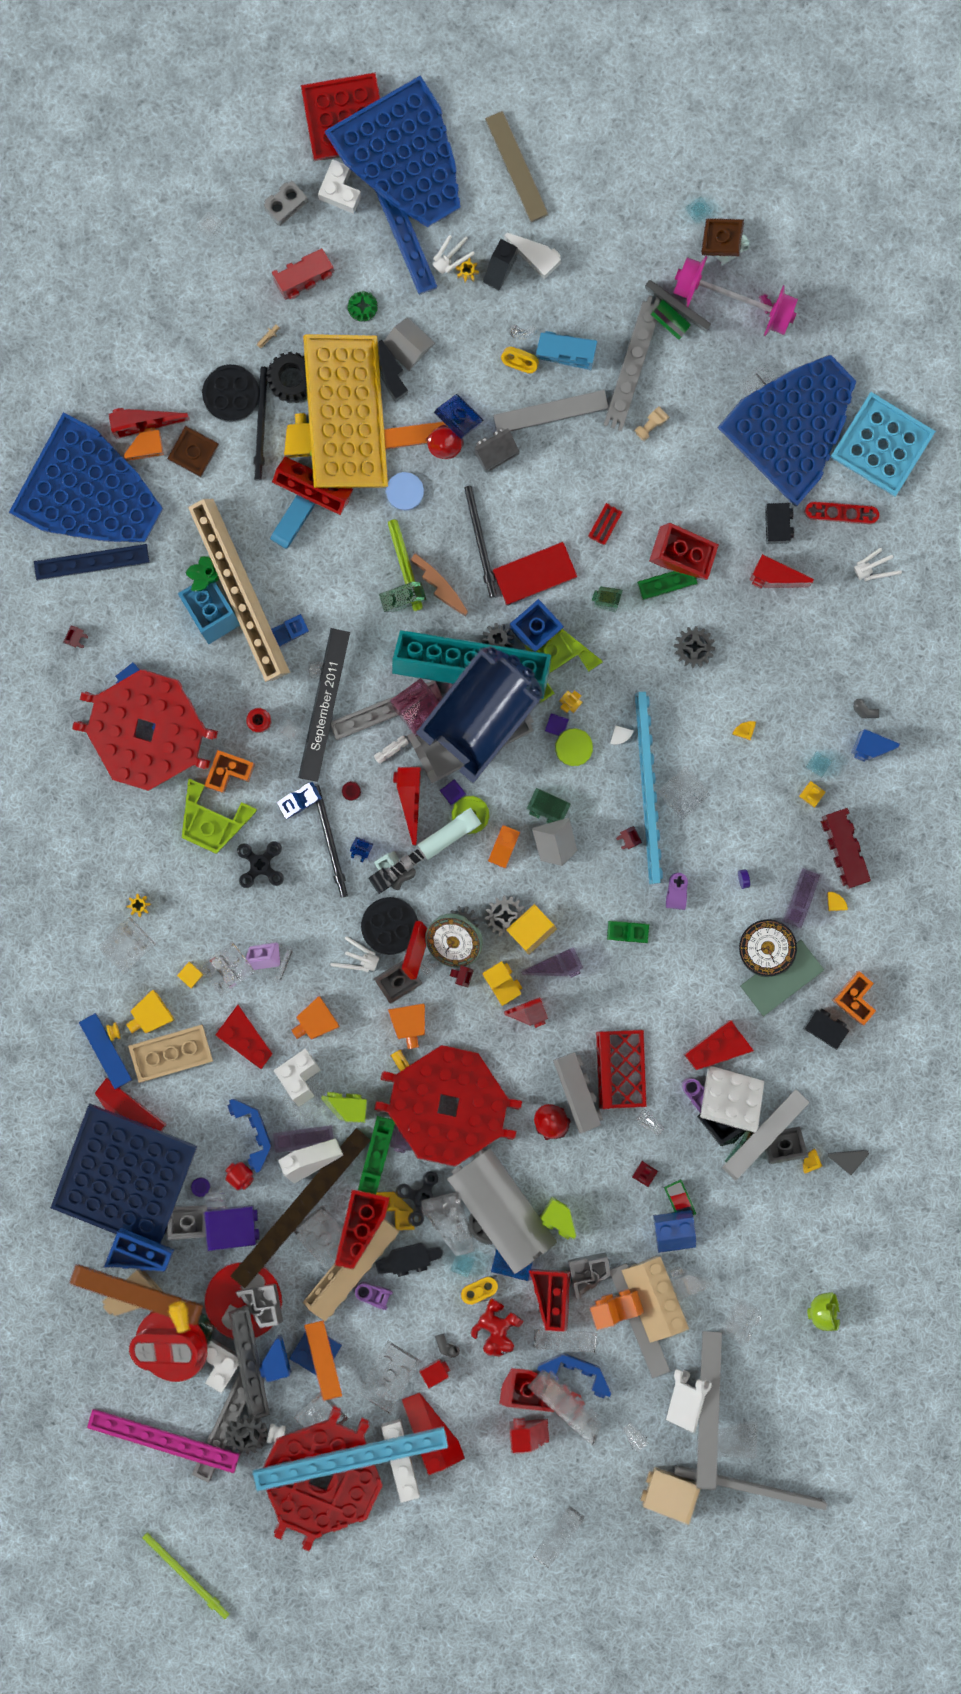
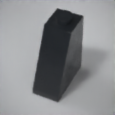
M500 239L491 256L483 283L500 291L517 260L518 247Z

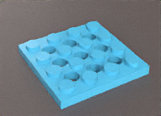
M870 392L830 458L896 497L936 431ZM877 413L881 415L882 421L874 423L871 416ZM889 424H896L898 431L890 433L888 431ZM863 430L871 431L872 437L864 439L861 435ZM907 433L912 434L914 442L907 443L904 440V435ZM881 439L886 440L888 448L880 449L878 441ZM853 446H859L862 449V453L858 456L854 455L851 449ZM897 449L902 450L904 458H895L894 451ZM872 455L876 456L878 458V464L874 466L870 465L868 463V457ZM888 465L892 466L894 468V474H885L884 467Z

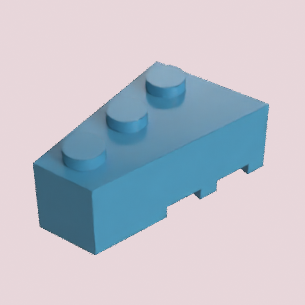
M545 331V333L540 334L536 357L540 360L591 370L597 341L575 338L568 335L561 336L556 335L554 332Z

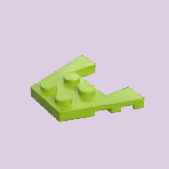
M564 629L559 631L536 651L551 655L549 674L576 656H579L588 672L603 663L599 657ZM525 645L526 651L534 652L532 649ZM548 682L544 699L541 698L540 703L555 694Z
M189 778L181 838L218 854L257 812V809L241 802L233 820L197 804L205 786Z

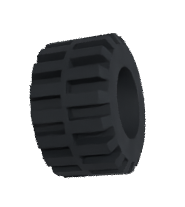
M288 352L286 355L281 353L279 358L275 357L273 359L274 362L270 363L269 370H267V380L270 389L279 400H285L287 403H291V401L298 403L301 399H307L305 356H301L297 352L296 354ZM288 368H297L303 374L302 381L295 387H287L281 383L280 376Z

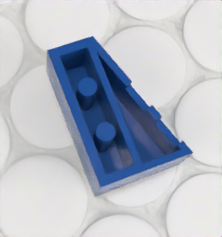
M120 1228L103 1268L114 1267L165 1271L175 1249Z

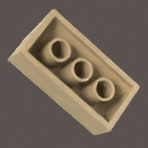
M654 1256L621 1270L630 1292L638 1291L644 1313L639 1316L650 1343L674 1336L689 1329L661 1256Z

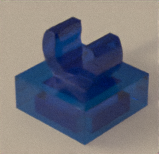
M356 837L350 848V852H352L351 858L353 859L355 854L361 856L360 862H364L365 858H368L374 844Z

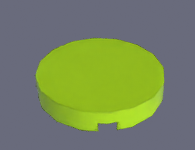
M569 728L563 731L555 742L557 758L568 766H580L586 763L593 752V743L590 736L578 728Z
M466 796L458 800L454 805L452 821L471 808L482 823L468 833L476 834L487 826L490 818L489 809L480 798Z

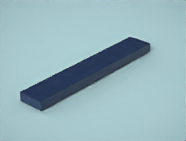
M147 544L33 562L36 580L38 581L149 564L150 560Z

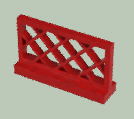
M644 1030L596 1032L599 1109L647 1107ZM632 1034H639V1043L633 1047L627 1039ZM610 1035H617L622 1039L616 1048L610 1044ZM624 1043L632 1049L626 1057L618 1051ZM634 1052L640 1056V1061L636 1066L627 1060ZM615 1053L623 1059L617 1067L611 1063V1057ZM625 1062L633 1068L627 1076L618 1070ZM635 1071L640 1075L641 1079L636 1086L628 1079ZM616 1072L624 1078L618 1086L612 1083V1076ZM626 1081L633 1087L627 1096L619 1089ZM618 1091L624 1099L620 1104H613L612 1096ZM635 1091H638L641 1094V1103H634L629 1097Z

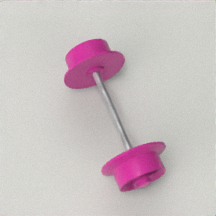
M705 256L701 262L687 257L683 268L678 269L675 280L678 281L673 294L687 298V307L691 303L695 290L698 289V286H702L770 312V319L764 336L770 330L785 335L789 323L793 324L797 314L794 312L798 299L785 294V285L782 286L776 303L774 302L773 307L702 281L703 275L701 274L708 256Z

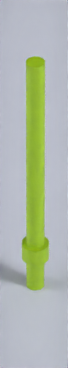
M148 1532L142 1537L208 1603L207 1606L211 1610L214 1609L224 1620L230 1615L219 1604L220 1601L215 1596L212 1597Z

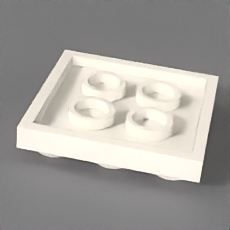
M709 1066L700 1117L756 1133L759 1125L764 1081Z

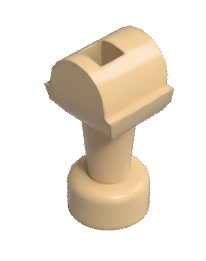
M660 406L647 417L649 421L643 427L638 426L634 430L643 441L649 438L648 433L652 429L663 425L670 418Z

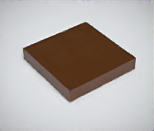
M706 218L701 250L702 255L740 257L744 219Z
M185 426L167 459L201 478L219 443Z

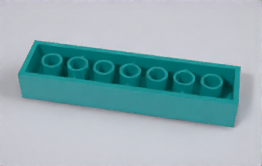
M400 630L392 659V674L454 684L480 649L491 646L508 655H515L522 665L530 668L534 672V677L543 691L542 699H544L550 672L551 655Z

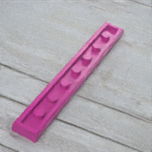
M92 1409L87 1426L91 1430L231 1473H235L240 1457L239 1453L96 1409Z

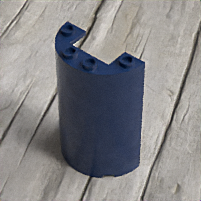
M491 646L489 648H482L417 730L416 734L429 745L436 741L443 745L464 764L459 772L474 784L541 700L543 691L534 677V672L522 665L515 655H508Z

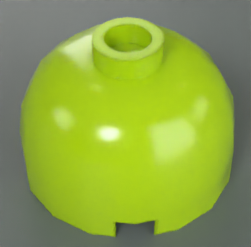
M834 1292L817 1295L812 1300L810 1308L807 1309L808 1319H812L814 1326L822 1331H838L840 1326V1319H837V1311L840 1313L839 1303L836 1294H833Z

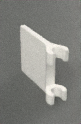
M676 1369L674 1373L675 1387L666 1420L695 1433L704 1398L711 1389L712 1382L698 1379L696 1388L686 1384L690 1378V1372L686 1370L682 1372Z

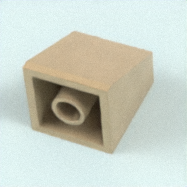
M137 1269L126 1279L163 1292L145 1270ZM110 1297L102 1301L105 1311L110 1315L113 1313L114 1316L140 1308Z
M654 1467L653 1471H649L646 1482L649 1483L647 1490L643 1489L640 1501H643V1507L689 1525L700 1489H696V1480L677 1476L674 1473Z

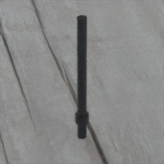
M265 366L260 367L256 456L253 457V465H255L254 480L262 481V468L265 465L263 449L268 367Z
M466 486L464 490L484 571L483 580L484 584H487L489 597L494 598L497 597L494 585L495 577L491 572L472 486Z
M317 785L315 787L322 799L316 802L335 874L333 878L338 886L340 897L344 898L348 896L345 886L346 878L345 874H342L321 789Z

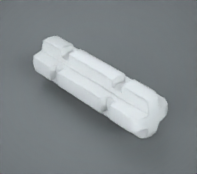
M405 736L399 737L398 741L392 742L382 749V752L379 751L375 754V760L381 764L385 761V758L391 757L401 750V747L407 746L409 742Z

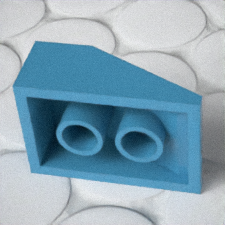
M216 582L209 583L207 588L202 591H192L191 585L178 593L208 645L240 626L236 615Z

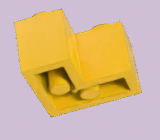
M501 961L482 974L503 1006L521 995L520 990L523 988L517 979L513 981L510 975L513 971L508 963L503 964Z

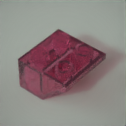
M421 678L390 700L394 711L415 736H418L416 734L417 730L439 703L433 692Z

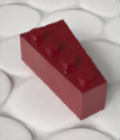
M847 807L823 816V821H820L823 831L828 833V847L835 853L836 857H833L836 868L841 870L842 875L839 877L842 886L850 889L870 882L871 879L864 857L859 854L861 852L859 841L853 837L855 828L850 819H847L846 815L850 814Z

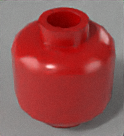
M255 708L248 713L246 723L251 731L264 733L270 728L272 718L265 709Z
M243 1162L231 1163L225 1170L227 1173L226 1182L236 1190H246L254 1181L253 1171Z

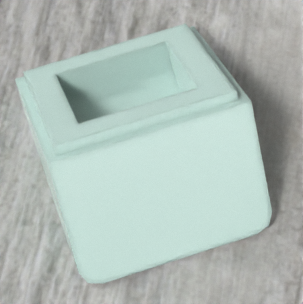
M395 851L374 863L378 870L382 868L387 869L391 865H395L399 858Z

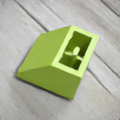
M327 1092V1096L321 1095V1100L339 1120L365 1123L367 1099L361 1098V1095L346 1093V1097H343L341 1093Z
M551 1197L540 1216L541 1220H543L542 1224L551 1230L555 1227L559 1230V1235L567 1240L570 1237L575 1239L576 1233L569 1206Z

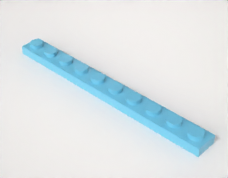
M638 692L635 694L648 876L649 884L661 883L660 879H663L662 868H659L661 850L658 849L657 841H660V832L656 829V822H658L659 817L658 811H655L657 794L653 790L656 778L655 773L652 772L654 755L650 751V746L653 744L652 735L649 734L651 717L647 712L650 700L649 696H646V692Z
M444 1427L256 1469L253 1470V1476L257 1491L440 1450L448 1448Z

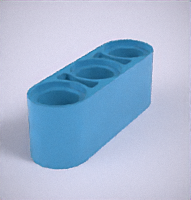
M297 495L275 528L270 540L288 549L316 503Z

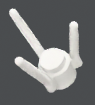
M449 235L438 254L433 258L435 261L432 263L442 275L445 272L449 273L453 268L475 254L472 251L451 264L450 258L468 240V237H464L446 256L443 252L452 236Z
M882 548L874 551L854 566L859 581L864 579L865 582L871 579L902 574V571L870 575L873 573V567L893 558V555L869 564L868 561L880 553Z
M346 936L345 939L366 954L362 957L346 951L345 955L360 960V965L363 966L341 963L330 964L332 967L369 972V970L375 971L379 957L375 956V952L368 950Z

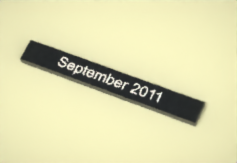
M330 628L298 776L300 779L318 782L350 637V632Z

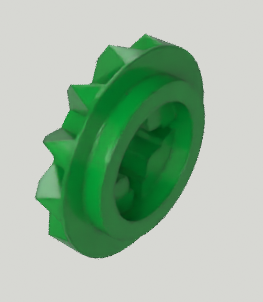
M361 291L355 292L349 298L347 308L353 319L365 322L376 315L378 303L371 293ZM362 299L368 305V307L364 308L363 314L360 307H357V305L361 304Z

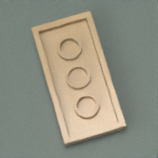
M203 1024L128 1046L139 1083L213 1062Z

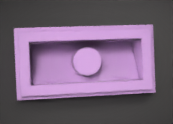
M270 943L250 946L244 964L253 970L280 966L279 944Z

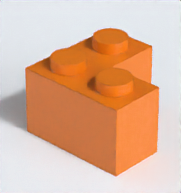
M217 750L204 786L224 794L231 776L249 782L255 764Z
M856 971L832 1001L860 1025H865L876 1010L865 1002L862 997L874 983L860 971Z
M630 1289L622 1290L616 1296H613L612 1293L604 1295L601 1299L595 1301L596 1304L590 1307L597 1330L614 1326L620 1321L638 1317L644 1313L638 1291L630 1292Z

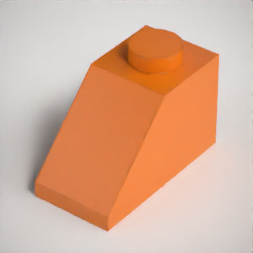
M155 428L144 429V432L139 433L125 452V460L132 461L163 456L164 451L160 431Z
M502 825L488 862L506 869L520 832Z

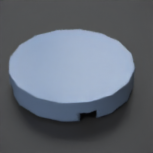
M402 472L394 475L389 480L388 487H386V495L393 507L403 511L412 510L423 499V484L414 474Z

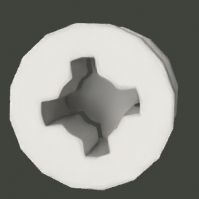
M271 1423L267 1443L275 1442L276 1438L284 1436L286 1426L277 1427Z

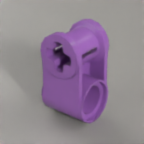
M674 873L670 876L666 908L686 909L688 879L682 873ZM678 876L683 880V884H679V887L674 883V879H677Z
M687 1078L682 1083V1090L701 1113L704 1088L696 1079ZM689 1082H695L696 1089L693 1092H688L686 1089Z
M360 1282L355 1287V1295L358 1300L379 1309L387 1310L388 1307L386 1305L393 1291L367 1282ZM367 1287L369 1289L368 1295H359V1288Z

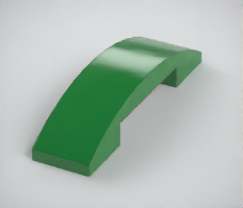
M377 1115L358 1191L377 1194L395 1126L392 1119Z

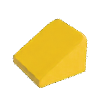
M189 961L177 976L187 986L192 988L204 974Z

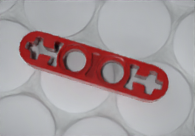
M810 502L805 507V515L811 520L871 525L876 523L880 516L878 509L872 506ZM815 506L816 510H822V506H825L824 517H821V512H817L813 516L808 509ZM828 508H836L838 511L837 516L833 518L828 516ZM854 509L857 513L856 518L849 519L846 516L847 510ZM860 509L863 510L862 514H868L869 511H872V514L876 515V517L869 520V517L862 516V520H859Z

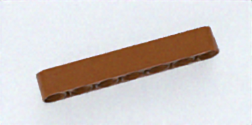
M75 1264L69 1284L168 1317H171L168 1312L170 1310L169 1305L183 1301L187 1306L188 1323L193 1325L198 1324L203 1305L79 1264Z

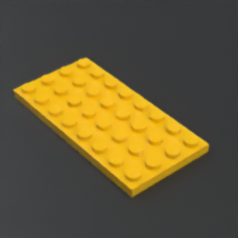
M305 334L303 342L314 488L388 487L377 336Z

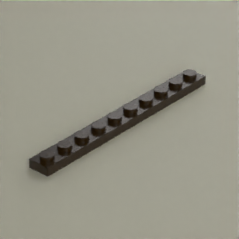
M357 1128L340 1146L343 1156L324 1166L230 1277L244 1289L249 1285L371 1141Z

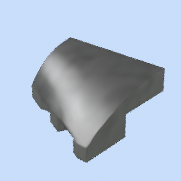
M606 1252L568 1260L576 1299H580L581 1295L587 1290L593 1289L599 1281L605 1280L611 1275Z
M276 1284L237 1291V1296H241L249 1307V1312L254 1315L259 1327L279 1325L283 1322Z

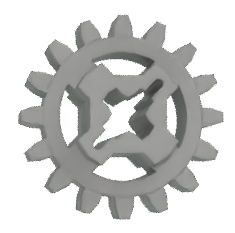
M503 896L502 901L495 898L496 904L489 903L492 908L486 909V912L490 913V915L485 917V919L490 920L487 926L494 927L493 933L499 931L500 937L502 933L509 937L506 929L510 927L513 919H518L524 914L521 910L525 907L518 906L519 900L513 902L512 896L509 900H506V897ZM508 904L513 905L518 912H512ZM501 905V911L498 914H493L495 908ZM504 911H507L508 914L515 915L511 918H508V922H504V919L496 918L497 916L503 915ZM494 921H500L503 924V929L499 928Z

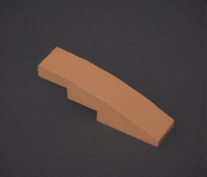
M414 554L411 562L425 571L422 579L437 588L434 596L466 617L468 611L448 582L430 564L417 554Z

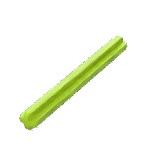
M398 520L388 521V527L413 611L422 610L423 605Z

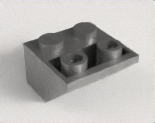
M501 428L494 432V436L490 439L483 438L476 443L475 455L486 473L519 455V449L508 428L505 430Z

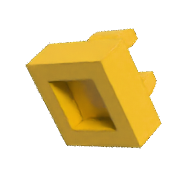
M810 781L799 797L815 808L826 792Z

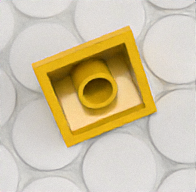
M534 904L506 930L525 952L530 955L557 928Z

